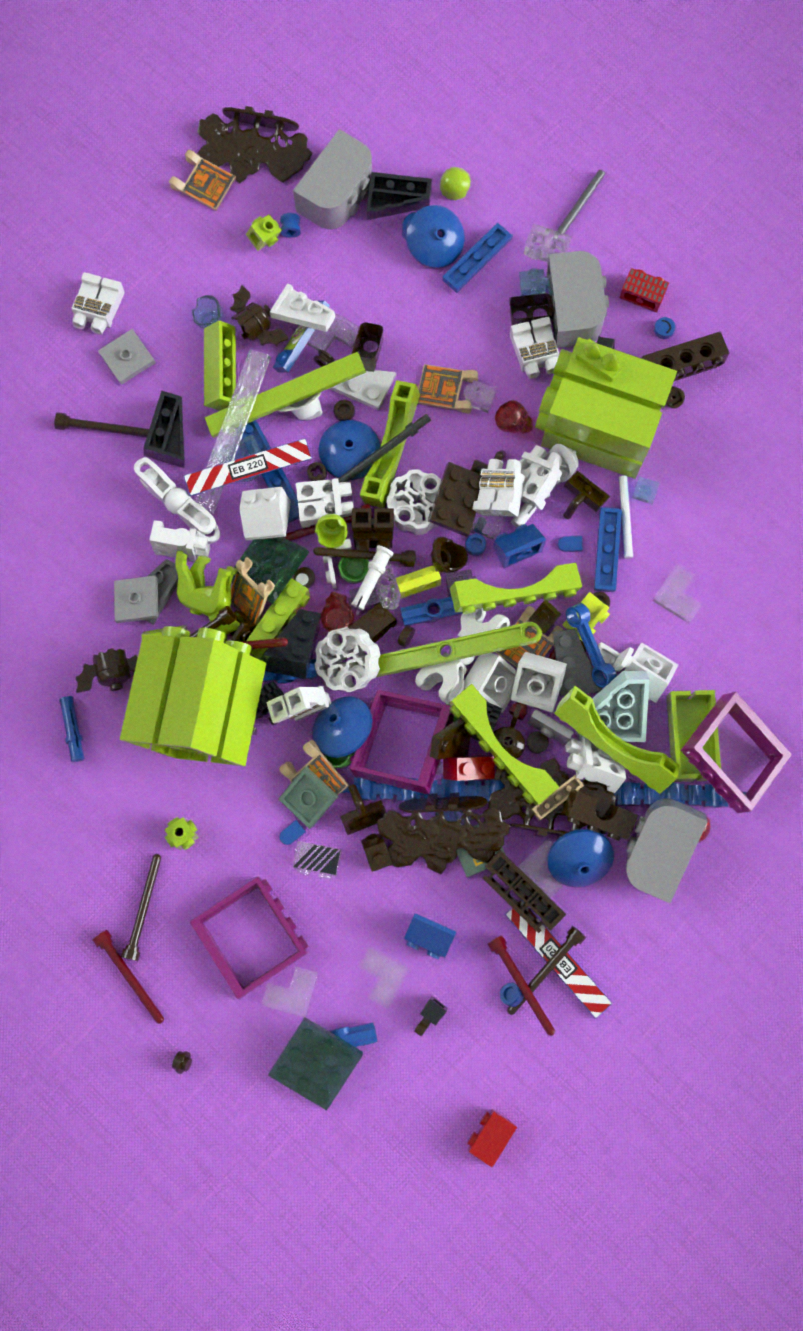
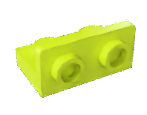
M429 566L394 579L400 599L441 586V576L439 571L436 572L434 566Z
M589 592L581 603L589 609L590 621L588 624L594 634L596 632L594 629L595 625L598 622L602 624L610 615L607 612L610 607ZM566 620L562 625L567 630L575 629L579 639L582 641L577 628L572 627Z

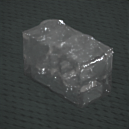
M533 224L525 244L524 255L531 259H539L548 263L549 254L568 252L572 236ZM553 249H558L560 252H555Z

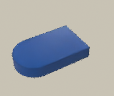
M582 536L562 537L558 541V548L563 552L583 551Z
M295 820L280 833V841L285 845H290L306 833V831Z

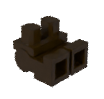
M352 508V531L354 547L357 550L369 551V548H376L377 545L389 550L392 548L394 508H375L374 518H372L371 508Z

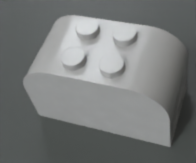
M339 129L294 188L293 195L296 212L325 229H335L344 225L351 215L354 216L361 201L366 200L369 195L372 172V156L369 148Z
M585 251L549 254L546 274L548 290L553 303L552 321L557 348L575 346L578 337L583 339L590 338L595 342L602 332L604 319L607 316V308H609L608 295L604 294L606 276H602L598 259Z
M660 799L651 804L645 816L639 817L635 826L636 836H631L626 846V853H628L627 876L632 885L647 894L671 903L708 822L706 814L673 799Z

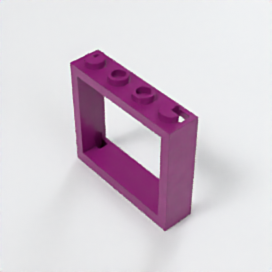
M377 690L374 700L370 702L372 714L370 734L364 744L356 750L355 755L351 757L350 770L358 778L429 795L441 760L430 757L431 743L418 781L367 769L365 765L386 705L439 717L433 736L453 723L455 716L449 709L451 706Z
M737 692L724 694L720 697L681 749V752L689 759L688 761L700 771L701 776L709 781L715 788L716 793L722 796L728 802L729 807L733 808L737 813L751 812L792 755ZM727 713L732 716L770 759L746 795L739 790L702 748Z
M260 877L255 878L190 921V924L237 999L242 998L308 953L306 950L309 947L302 935L299 937L294 931L297 928L290 916L287 918L282 913V910L285 909L278 897L274 899L270 894V891L273 889L266 879L261 880ZM258 888L298 951L243 987L204 923Z

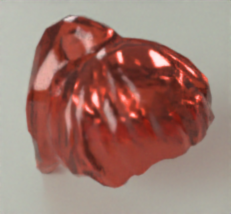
M509 400L496 411L495 423L503 432H521L525 434L531 432L534 428L532 418L529 417L524 406L518 401Z
M332 592L325 600L326 605L321 613L323 628L327 629L328 632L350 627L354 622L352 607L347 603V596L338 592Z

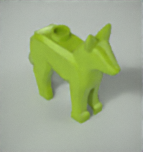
M181 550L177 551L175 567L178 574L177 596L179 601L187 608H190V613L195 615L204 614L208 616L211 622L217 618L219 610L225 606H231V583L233 576L237 574V568L227 566V569L219 568L214 586L205 587L204 569L206 564L210 563L211 558L203 555L198 556L189 569L186 565L187 554ZM234 621L230 625H220L215 630L226 634L225 643L228 634L236 631L240 623Z

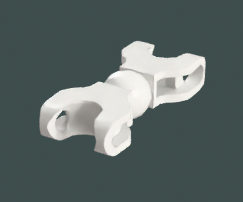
M144 457L136 461L134 471L140 478L142 485L154 497L161 500L168 511L178 514L180 519L189 528L196 529L200 536H205L214 530V535L208 537V544L218 541L221 535L220 530L216 525L214 517L204 507L191 499L186 490L177 488L176 484L150 459ZM148 465L151 467L143 473L140 472L141 466Z
M483 608L476 609L473 613L461 615L462 629L458 636L462 637L508 627L510 622L507 617L497 614L489 622L482 623L486 616V611H483ZM451 647L449 649V654L444 652V654L442 655L443 657H447L451 654ZM476 656L421 668L415 679L417 687L427 691L437 683L443 682L439 690V697L441 701L449 704L451 700L464 690V675L467 672L465 666L472 663Z

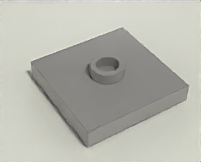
M133 329L98 350L121 385L156 363Z
M156 576L114 581L116 623L159 618L158 578Z
M534 710L527 723L539 730L543 735L553 738L563 745L567 744L574 733L571 729L538 710Z

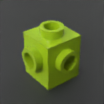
M268 214L264 218L261 216L256 218L246 233L248 239L259 251L267 245L269 247L273 246L279 240L277 237L282 230L277 221Z
M179 817L174 818L168 823L169 827L164 829L167 833L165 839L171 848L175 846L179 850H186L193 846L195 840L199 838L196 834L198 829L191 819L188 821L184 817L181 819ZM183 829V835L178 837L176 832Z

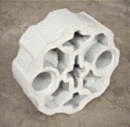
M418 469L409 470L407 474L402 477H396L390 485L389 495L387 496V508H394V522L398 529L413 532L415 535L427 534L433 528L439 527L428 522L441 482L438 476L433 473H424ZM432 483L436 488L429 490L425 486ZM419 500H421V504H420V503H417L416 505L414 504V501H415V502H418ZM401 515H407L410 517V519L404 522L401 521L399 517Z
M346 627L332 630L316 646L315 652L317 657L314 664L316 672L324 679L326 686L334 691L352 692L362 689L372 679L376 678L379 672L378 658L380 657L378 645L370 639L369 633L362 629H349ZM339 635L343 638L342 643L339 641ZM348 657H353V659L342 663V660H345ZM352 676L356 679V685L352 682Z

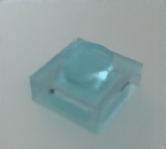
M639 476L632 498L653 504L659 482Z

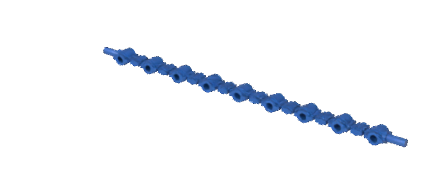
M354 778V784H356L363 801L376 800V795H380V799L393 800V795H397V801L419 799L420 796L428 798V794L383 783L379 784L362 778ZM441 779V785H437V780L433 781L429 794L437 793L441 797H450V793L459 792L460 796L485 797L489 803L491 793L505 788V785L501 780H485V786H482L481 781H468V785H464V780ZM623 782L619 789L613 793L616 796L617 805L622 806L641 805V800H644V804L651 805L660 799H673L685 804V801H688V805L701 806L702 801H705V807H728V802L716 793L715 788L711 784H705L704 790H702L701 785H687V789H684V784L672 783L659 794L654 789L648 787L647 784H644V789H641L640 783ZM348 787L341 793H350Z

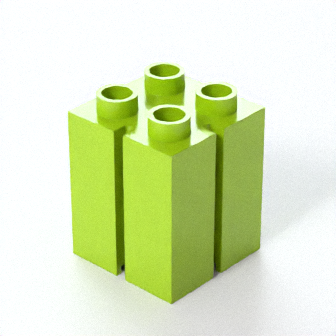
M578 337L573 352L561 349L553 371L554 376L550 387L547 386L539 408L540 413L535 424L536 429L545 431L541 446L551 449L555 444H562L575 450L579 460L636 479L652 444L662 416L660 409L665 407L677 371L600 345L625 362L624 367L615 379L610 382L576 359V355L588 341Z
M164 626L162 636L143 635L119 740L145 749H150V744H152L151 751L175 759L207 762L208 756H211V763L246 766L266 663L251 656L252 646L238 641H225L224 643L226 634L215 629L199 628L197 637H189L190 632L185 629Z

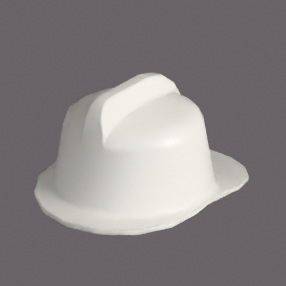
M321 392L278 411H291L299 420H311L322 415L321 404L318 398Z
M555 444L547 453L545 460L548 459L551 452L557 453L562 457L563 461L559 467V470L562 472L560 480L565 482L575 473L579 460L575 450L562 444Z

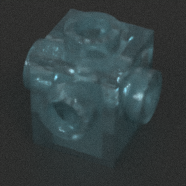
M534 268L519 272L521 296L546 293L547 289H550L549 277H544V269Z

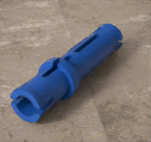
M65 696L59 699L67 736L65 743L69 747L71 762H80L85 759L81 743L83 736L79 733L73 696Z

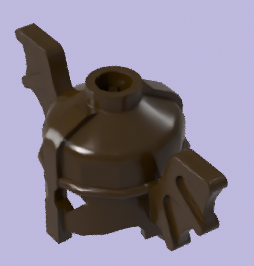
M241 285L239 291L233 294L234 304L230 307V310L237 313L231 319L238 320L237 322L243 331L241 335L243 339L249 338V340L254 341L258 338L261 346L270 343L276 347L280 342L288 341V336L281 328L268 331L271 327V309L266 304L261 306L252 302L246 306L251 295Z
M113 648L108 649L105 653L94 654L93 665L85 663L83 665V672L75 678L78 685L76 692L90 691L92 680L95 676L99 684L110 687V691L123 689V683L130 678V671L135 672L137 655L127 658L125 649H117L116 651Z
M521 704L516 705L510 727H501L493 732L500 745L515 759L523 754L526 747L521 732L515 729ZM498 767L494 779L499 781L502 770Z

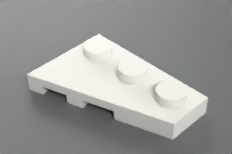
M288 283L270 311L271 318L325 332L328 331L335 319L333 310L318 301L310 300L305 293L295 291L293 286Z
M366 371L362 375L329 389L379 411L396 377V372Z

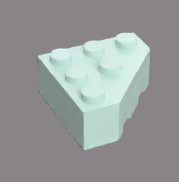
M622 671L592 698L601 720L617 737L625 742H646L650 679L645 671ZM576 731L578 739L580 741L583 736Z

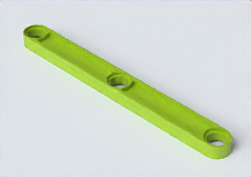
M526 622L381 654L378 658L380 669L376 678L533 644L541 639L542 631L536 623ZM529 627H535L537 630L534 638H527L525 635ZM444 646H450L452 649L451 654L447 657L441 655V650Z

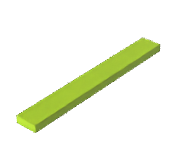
M355 352L205 417L211 436L215 438L366 373L359 353Z

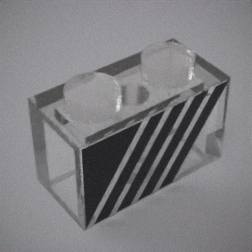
M298 841L292 868L297 869V874L310 876V872L319 874L318 878L331 880L332 876L337 877L342 849Z

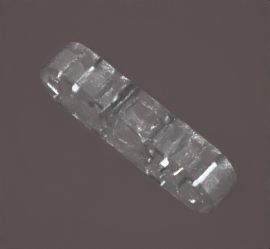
M388 561L385 567L386 571L383 575H380L375 587L381 605L386 609H395L399 606L401 594L391 562ZM388 580L391 584L383 585L380 581Z

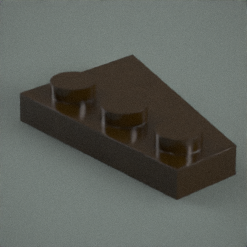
M459 718L432 736L430 757L438 760L468 756L471 734L465 729L464 725L466 723L462 718Z

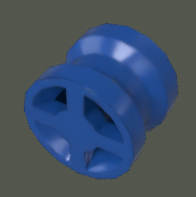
M295 213L281 215V235L287 238L299 236L301 234V229L298 226L300 216Z

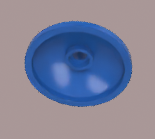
M429 205L418 210L410 218L406 228V243L412 256L422 265L430 268L448 266L459 257L463 250L465 241L463 226L459 218L448 208L439 205ZM437 231L442 232V237L437 235Z
M356 420L340 421L330 426L322 435L319 443V458L326 471L332 476L339 478L379 449L381 445L377 434L367 424ZM349 442L353 444L352 447H346L345 445ZM371 464L369 467H367L365 470H363L361 473L356 475L351 480H357L365 477L367 473L370 471L373 464Z
M347 696L333 700L328 708L321 710L315 719L312 729V739L318 745L321 753L329 757L339 758L350 755L359 749L368 738L372 728V714L369 707L362 700Z
M579 829L564 834L553 843L547 856V865L552 877L559 883L569 887H584L598 882L609 872L614 861L613 847L607 837L589 829Z

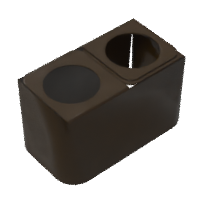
M542 293L509 298L512 325L528 321L531 325L532 320L549 317L551 321L553 303L550 294ZM536 309H544L547 315L533 317V312ZM516 311H523L526 313L527 318L516 319L513 317V314Z
M364 322L359 327L352 354L360 352L359 355L365 370L374 372L383 342V327L378 324ZM374 341L377 343L378 348L374 352H367L363 348L364 343Z
M379 602L348 628L366 631L369 633L370 639L375 643L391 627L394 628L396 626L397 619Z

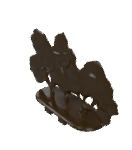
M245 106V110L225 107L222 109V113L233 120L230 123H224L214 113L207 116L206 119L199 120L197 133L207 142V145L202 146L197 155L218 167L228 162L231 170L230 174L236 176L235 180L239 184L247 178L248 174L256 173L261 163H266L271 174L280 182H285L293 174L302 170L304 162L310 160L313 154L307 148L308 138L305 134L296 133L288 137L282 131H296L299 129V124L291 119L275 116L274 112L270 110L259 113L255 112L254 108L250 106ZM239 122L253 124L254 127L241 130ZM259 126L274 128L275 133L270 137H262L258 133ZM229 127H233L231 133H228ZM278 136H281L280 139L282 140L284 138L285 147L279 145ZM288 139L292 140V145H289Z
M555 758L543 762L539 768L545 770L559 787L570 779L564 771L560 770V765ZM502 769L500 780L505 785V788L491 793L488 809L496 808L499 810L502 820H506L513 815H520L524 820L523 824L511 823L509 825L512 828L535 831V836L546 837L547 834L557 835L558 839L568 833L567 831L554 830V820L558 815H564L562 811L567 799L544 817L548 820L547 828L530 826V820L534 816L531 809L536 805L534 803L529 804L522 796L523 790L519 786L515 787L509 781L507 771ZM585 779L582 782L584 786L578 791L598 799L595 813L597 817H602L609 811L611 804L615 805L616 796L613 792L607 790V785ZM523 806L526 807V813L522 812ZM581 822L579 826L573 823L572 829L569 832L579 830L588 824ZM601 830V831H600L601 834H606V833H607V832L604 831V830Z
M459 792L450 793V797L438 798L437 793L429 794L428 798L404 801L398 806L403 812L413 813L409 817H403L398 812L389 810L383 819L377 820L379 834L393 841V844L387 850L394 867L411 866L419 857H423L427 863V868L440 875L446 869V864L452 863L457 858L456 850L458 848H464L472 858L488 863L494 857L495 852L499 851L504 845V836L510 833L511 825L502 821L501 812L496 808H489L481 815L473 813L471 810L484 807L488 802L487 799L480 796H460ZM445 811H462L463 813L462 817L457 821L450 822L444 818ZM438 812V815L424 820L420 813ZM468 816H470V820L475 818L479 826L473 827L468 821ZM480 818H484L485 823H482ZM415 819V826H412L411 820ZM465 819L466 823L461 825V820Z

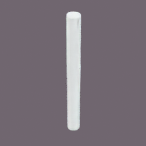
M619 476L624 557L630 559L633 558L628 481L627 476Z

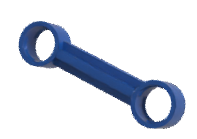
M582 603L576 604L566 610V619L572 627L577 628L594 666L592 670L594 683L598 687L604 688L617 677V674L611 664L605 663L589 627V609Z

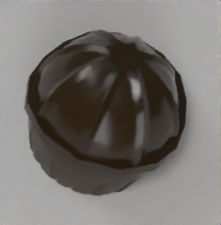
M437 537L433 542L431 563L439 572L452 575L466 566L468 554L465 547L454 543L452 539Z

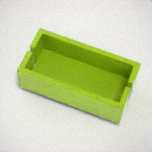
M696 690L692 694L691 691H671L666 696L670 756L673 761L681 766L678 777L674 782H692L695 779L696 781H708L688 761L689 759L681 752V749L716 704L715 690ZM717 727L702 748L721 768Z

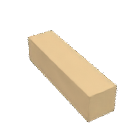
M575 774L540 805L533 807L531 811L540 821L568 798L571 788L579 790L584 784L579 778H576Z

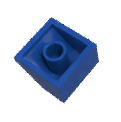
M524 524L517 527L515 532L510 534L505 532L498 535L496 540H494L493 547L504 569L541 553L546 539L534 524L529 526Z
M414 913L404 940H407V946L416 950L422 947L428 950L427 955L439 960L440 956L446 957L457 932Z

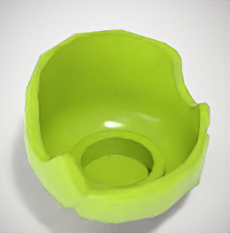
M459 167L447 169L440 181L442 195L452 200L464 198L470 188L471 179L469 173Z
M325 514L318 519L315 526L318 542L327 548H338L343 545L348 532L345 520L337 514Z

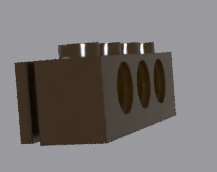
M719 331L644 355L641 359L676 370L677 374L674 381L723 365L730 353L722 333Z
M501 850L485 865L491 874L488 877L484 875L482 879L538 933L542 931L539 928L542 924L551 931L565 917L566 913ZM494 874L509 887L507 890L492 877ZM511 890L525 902L523 907L509 894ZM529 906L541 918L540 922L525 908Z

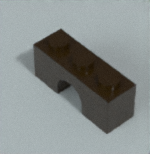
M571 788L562 811L564 815L568 816L567 821L579 826L581 822L588 824V829L597 833L604 830L608 832V837L620 841L621 837L629 840L638 818L637 814L611 804L609 811L604 816L597 817L595 807L598 799Z

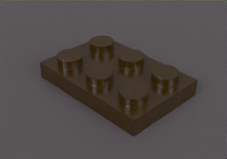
M448 462L428 522L463 536H469L476 516V511L472 508L474 501L478 500L481 474Z

